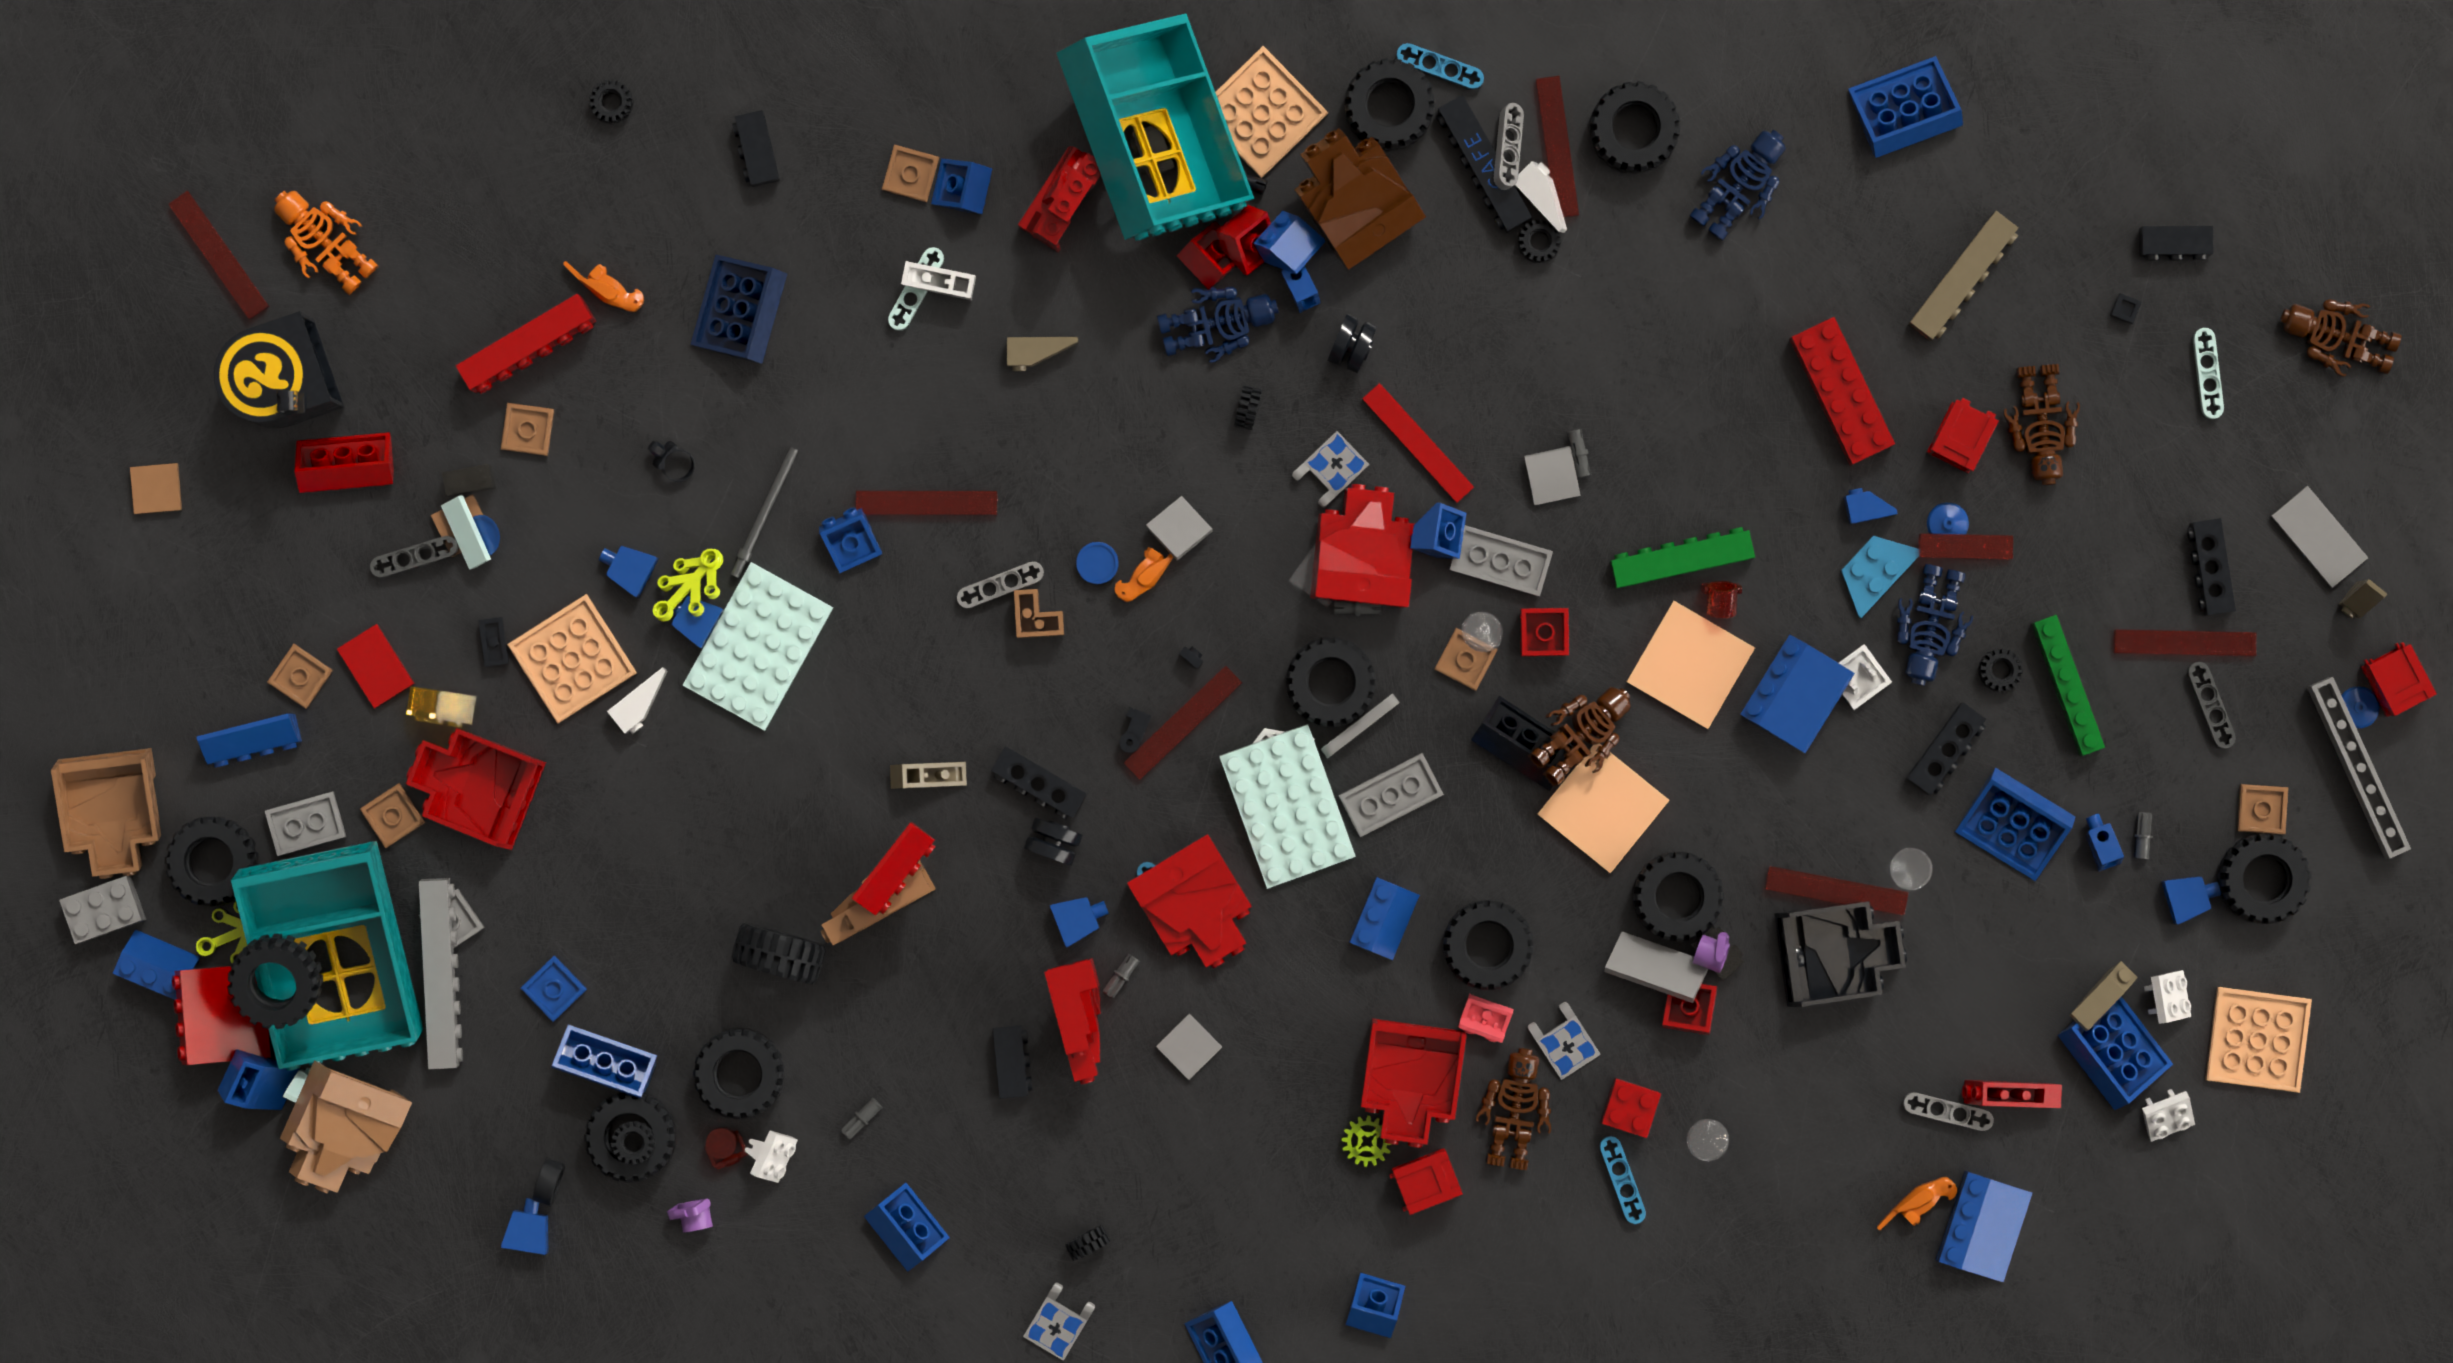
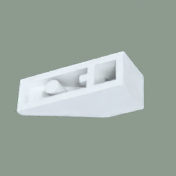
M1532 161L1518 174V180L1515 185L1559 232L1564 233L1567 227L1553 179L1548 175L1550 170L1542 162L1538 164Z
M906 261L901 285L972 300L976 276Z
M662 667L607 711L625 734L629 732L634 734L643 727L641 722L646 719L668 672L665 668Z

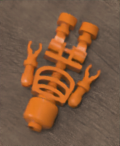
M283 191L276 197L274 201L277 204L275 205L274 212L287 225L295 224L290 230L294 237H287L285 245L295 256V262L300 263L302 272L306 277L310 278L306 272L308 269L306 265L313 267L316 273H318V268L306 257L308 254L306 251H302L299 245L305 249H314L320 245L324 246L325 250L315 260L321 263L329 256L322 266L330 274L333 273L339 283L342 282L344 284L342 289L348 295L355 291L362 282L355 275L350 277V273L340 267L342 265L340 260L343 257L347 259L350 257L354 260L353 264L356 267H361L358 272L364 278H368L378 268V265L372 259L367 261V257L364 254L361 255L356 250L357 246L348 239L339 246L347 237L343 232L333 242L328 239L334 224L327 215L334 218L335 223L338 225L340 223L344 225L348 232L357 235L356 232L351 231L349 223H357L359 227H362V224L357 220L347 217L346 212L343 210L340 212L327 201L321 203V211L313 207L308 212V202L297 191H290L288 193ZM320 216V221L318 225H314L318 217ZM325 221H327V230L325 234H323V232H321V229L323 228ZM306 231L309 232V234L306 235V236H303V237H300V236H299L300 234H303V233H305ZM313 237L317 240L313 244L304 243V241H308ZM335 248L340 252L336 257L331 253Z

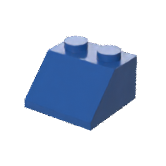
M941 158L931 204L968 213L982 214L992 168L974 162Z
M1282 211L1253 244L1265 263L1297 274L1326 241L1299 216Z
M1436 503L1414 525L1410 548L1435 558L1460 559L1467 513L1442 503Z
M1360 1273L1346 1325L1391 1338L1398 1319L1405 1286Z

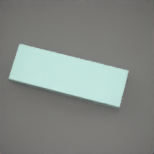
M463 495L457 496L441 505L469 570L491 560Z

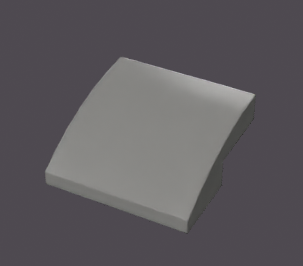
M1570 446L1524 456L1534 505L1581 496Z

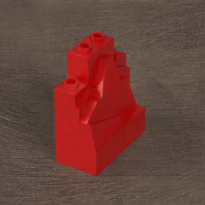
M1069 146L1019 222V228L1054 251L1059 252L1061 248L1058 241L1071 223V217L1089 189H1093L1101 176L1094 156L1082 152L1074 146Z
M1352 484L1351 488H1345L1342 515H1339L1338 510L1325 509V513L1319 514L1310 598L1407 608L1409 607L1412 579H1409L1412 549L1410 548L1411 535L1415 523H1409V518L1395 517V521H1391L1394 493L1388 492L1389 488L1375 486L1374 490H1365L1366 485Z
M458 728L449 738L448 749L423 740L422 744L416 749V759L406 776L407 785L430 794L423 804L422 816L491 845L512 850L546 762Z
M1208 834L1127 883L1171 955L1176 953L1179 957L1190 950L1188 945L1192 943L1206 967L1211 965L1213 969L1225 962L1223 957L1229 953L1235 956L1245 950L1243 945L1246 944V941L1232 918L1237 917L1238 920L1250 913L1248 909L1252 906Z
M1093 958L1048 969L1044 972L1074 1082L1080 1080L1081 1085L1095 1080L1094 1076L1099 1074L1096 1063L1100 1062V1030L1097 1017L1098 1014H1101L1100 983Z
M1372 1018L1361 1107H1364L1365 1111L1370 1113H1379V1110H1384L1380 1138L1385 1139V1143L1398 1145L1399 1141L1408 1142L1410 1147L1422 1148V1144L1428 1145L1431 1117H1436L1435 1121L1449 1123L1450 1119L1455 1120L1466 1032Z

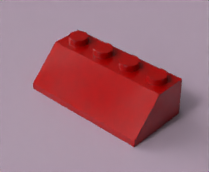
M390 432L297 441L295 476L299 493L393 484L394 465Z
M910 822L852 899L875 916L879 912L884 914L892 904L889 902L892 895L895 893L898 896L906 886L903 882L908 875L913 877L921 867L918 864L923 856L928 858L936 846L933 845L935 839L916 824Z

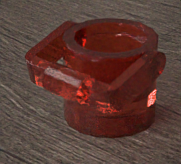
M1715 581L1701 584V592L1707 594L1706 613L1716 618H1731L1737 614L1738 594H1742V586L1739 583Z
M718 1127L709 1133L706 1139V1146L704 1148L713 1167L716 1169H721L725 1166L729 1167L739 1162V1159L748 1154L745 1152L747 1147L738 1130L734 1132L728 1127ZM739 1140L743 1151L736 1154L734 1152L738 1147ZM714 1157L723 1159V1161L716 1163Z

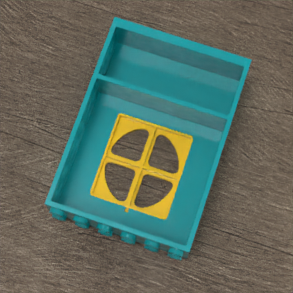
M1187 14L1085 37L1056 53L1125 240L1135 238V241H1139L1149 237V233L1154 237L1165 233V229H1168L1169 232L1182 228V224L1186 227L1199 223V220L1205 223L1215 219L1216 215L1219 218L1231 215L1232 209L1238 211L1247 207L1246 202L1254 199ZM1142 122L1150 123L1160 130L1170 143L1171 149L1153 153ZM1128 125L1134 128L1143 153V156L1133 159L1124 135V130ZM1173 158L1178 166V179L1173 192L1168 194L1157 162ZM1136 167H1148L1158 194L1157 197L1146 194Z
M377 841L241 868L231 879L247 945L254 939L258 940L261 936L267 934L269 937H272L274 934H282L284 939L288 935L295 937L294 942L300 944L302 941L307 944L306 950L315 941L324 940L332 970L320 974L323 975V982L335 981L342 1006L341 1012L334 1013L315 1003L309 1013L302 1020L299 1019L296 1024L292 1026L286 1024L282 1029H276L275 1025H272L269 1028V1033L279 1069L286 1068L287 1071L300 1068L302 1064L309 1063V1066H312L314 1060L320 1063L327 1059L339 1061L345 1059L347 1055L355 1054L356 1057L368 1054L371 1050L378 1049V1052H384L392 1049V1046L401 1045V1047H408L415 1044L423 1030V1025ZM336 936H345L354 940L367 952L370 962L349 968L341 967L334 938ZM263 963L257 967L255 971L257 985L266 996L272 999L284 1000L294 995L296 982L287 968L277 963ZM371 972L375 977L372 994L362 1007L354 1009L350 1005L345 978Z

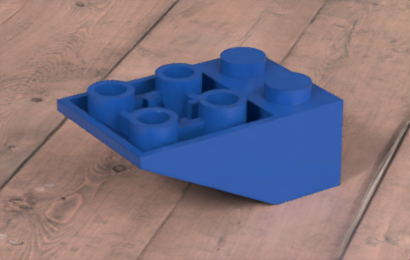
M236 1049L218 1088V1092L223 1101L231 1105L246 1109L282 1110L287 1100L283 1095L300 1068L287 1071L286 1068L279 1069L275 1060Z

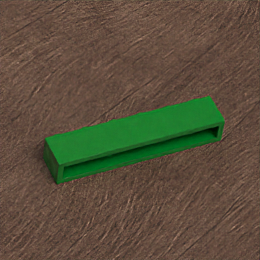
M1743 527L1730 529V534L1721 536L1720 532L1706 535V540L1698 541L1697 537L1683 540V545L1675 546L1674 542L1660 545L1661 549L1652 551L1651 547L1637 550L1638 554L1629 556L1628 552L1614 555L1615 560L1610 561L1616 589L1754 559L1755 554L1750 531H1743Z
M2057 615L2031 623L2079 756L2105 748Z

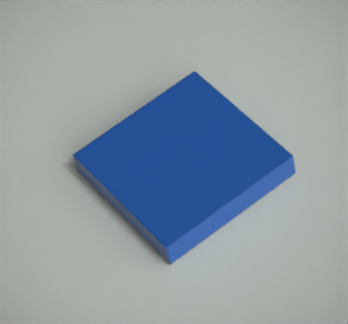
M555 955L520 988L552 1022L587 990Z

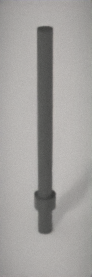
M792 447L789 448L743 548H740L736 555L738 559L731 571V575L739 578L746 562L750 561L752 557L751 551L797 456L798 450Z

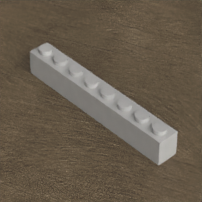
M2328 677L2308 686L2307 689L2384 858L2390 859L2410 850L2411 847L2334 678Z
M450 878L421 879L419 881L428 1069L457 1068L460 1065L459 1062H463V1049L459 1048L458 1038H462L461 1024H457V1015L461 1014L460 1001H456V992L459 991L460 984L459 977H455V968H458V954H454L453 945H457L456 930L452 931V921H456V909L451 907V898L455 897L454 883L450 884Z

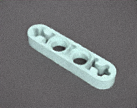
M928 248L923 253L918 264L924 263L928 265L930 261L927 257L928 254L933 255L936 252L940 260L938 263L933 262L931 266L941 268L944 262V255L938 248ZM905 286L889 314L888 321L890 326L898 331L906 329L928 291ZM907 293H914L917 296L915 305L908 306L904 303V296ZM900 304L905 309L912 310L910 315L905 312L903 316L904 324L894 325V315L899 316L902 312V309H898Z
M2201 328L2193 335L2200 405L2204 417L2215 419L2220 417L2224 411L2216 338L2211 329ZM2202 332H2205V336L2210 337V340L2206 342V348L2211 347L2212 352L2205 351L2199 353V349H2204L2203 342L2198 341V337L2202 336ZM2204 355H2208L2213 359V365L2209 369L2202 367L2200 363ZM2208 378L2213 379L2216 383V388L2212 392L2206 391L2203 387L2204 381ZM2217 394L2218 398H2213V404L2218 406L2219 409L2215 411V415H2212L2211 411L2206 409V407L2210 406V398L2205 400L2204 395L2212 396Z

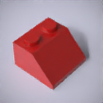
M1247 205V207L1216 230L1222 250L1245 275L1250 274L1264 262L1253 243L1271 224L1268 212Z
M1216 221L1193 238L1177 255L1208 290L1236 267L1234 262L1221 248L1216 230L1221 226Z

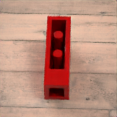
M1965 1080V1084L1962 1087V1097L1966 1104L2061 1108V1084Z

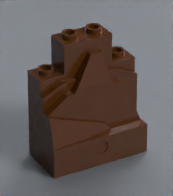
M1338 128L1328 132L1324 139L1316 144L1309 145L1300 154L1313 177L1303 180L1294 190L1334 254L1348 270L1426 218L1415 197L1406 188L1389 158L1373 137L1362 140L1354 148L1347 136Z

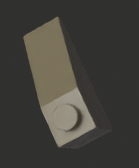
M1007 337V366L1012 367V371H1026V367H1033L1078 344V337Z
M2362 580L2352 586L2339 605L2343 607L2341 611L2349 618H2361L2384 599L2387 593L2371 580Z
M966 762L890 765L891 789L967 785Z
M2120 961L2102 976L2072 1011L2070 1016L2087 1032L2128 990L2138 977Z

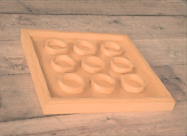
M1264 46L1215 92L1238 155L1261 179L1328 115L1326 109Z
M587 594L507 644L557 724L637 674Z
M1673 601L1629 676L1627 683L1709 729L1755 647Z
M1597 744L1589 749L1591 754L1584 757L1582 762L1575 766L1537 815L1611 873L1670 800L1611 752L1607 759L1604 758L1602 768L1598 772L1592 773L1596 769L1595 763L1597 761L1591 762V766L1585 767L1588 759L1597 754V748L1602 746Z
M2217 987L2205 1080L2300 1093L2312 999Z

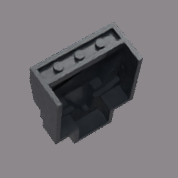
M1869 901L1774 913L1787 1007H1805L1882 995L1884 981L1879 972L1906 968L1907 952L1902 944V939L1904 938L1902 925H1900L1899 921L1872 924L1874 910Z

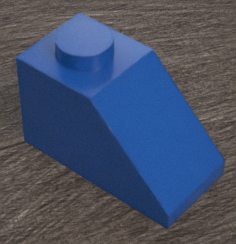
M1862 488L1849 490V495L1844 496L1849 524L1898 514L1896 508L1870 491L1863 492Z

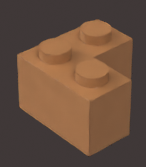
M1038 589L1014 590L1017 638L1065 636L1063 611L1040 612Z

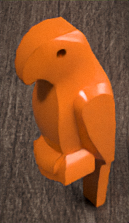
M567 261L563 263L603 303L628 312H636L643 305L644 296L642 292L635 289V292L627 293L620 282L607 275L605 266L597 265L589 273L588 279H586Z
M1148 547L1144 551L1145 559L1135 568L1130 581L1122 583L1119 580L1116 583L1115 594L1125 602L1133 601L1156 585L1174 557L1169 554L1164 559L1162 554Z
M1941 1177L1915 1187L1877 1225V1229L1881 1230L1900 1212L1913 1226L1919 1224L1920 1216L1931 1210L1941 1196L1948 1197V1200L1956 1196V1184L1948 1177Z

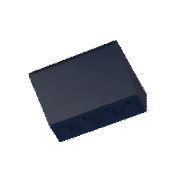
M715 255L690 345L762 364L787 273L772 267Z

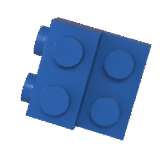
M855 507L849 508L843 512V517L836 520L834 517L827 518L821 523L822 526L819 527L820 535L839 573L882 554V550L862 508L858 510Z

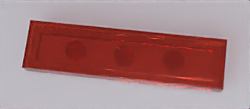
M1919 534V557L2013 559V536Z

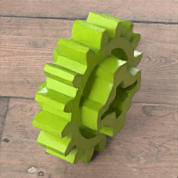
M1367 1115L1366 1121H1363L1359 1116L1357 1124L1350 1121L1349 1123L1352 1128L1344 1129L1348 1136L1342 1138V1141L1347 1142V1145L1343 1147V1151H1350L1347 1157L1350 1159L1354 1156L1356 1158L1355 1164H1358L1361 1160L1364 1163V1167H1367L1368 1161H1372L1375 1166L1377 1165L1376 1159L1379 1158L1384 1161L1385 1159L1382 1154L1384 1152L1390 1154L1391 1152L1386 1148L1387 1145L1391 1144L1385 1143V1139H1383L1381 1149L1377 1146V1138L1381 1134L1382 1125H1379L1380 1119L1378 1117L1373 1122L1370 1115ZM1370 1125L1376 1128L1372 1131H1364L1361 1126ZM1353 1133L1358 1137L1357 1144L1354 1147L1351 1144ZM1364 1135L1366 1137L1373 1136L1371 1140L1372 1146L1365 1145L1359 1148L1363 1143L1362 1137ZM1362 1151H1371L1373 1156L1364 1157L1359 1154Z

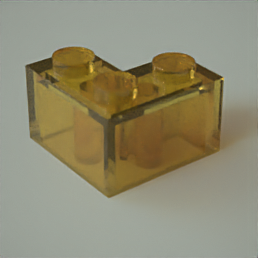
M410 687L406 714L416 716L415 721L443 725L444 720L448 721V726L462 728V723L472 724L476 696Z

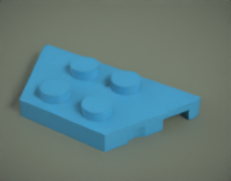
M1872 536L1844 566L1841 573L1859 618H1862L1918 558L1922 553L1920 549Z

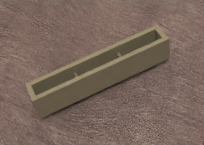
M1995 211L1908 325L1929 341L1933 340L1934 337L1939 339L1947 329L1944 326L1947 320L1951 319L1953 321L1961 311L1958 308L1963 300L1967 302L1975 293V290L1972 288L1977 281L1982 283L1990 272L1987 271V268L1990 264L1996 265L2004 255L2001 252L2004 246L2007 244L2010 247L2018 237L2015 232L2019 227L1998 211Z

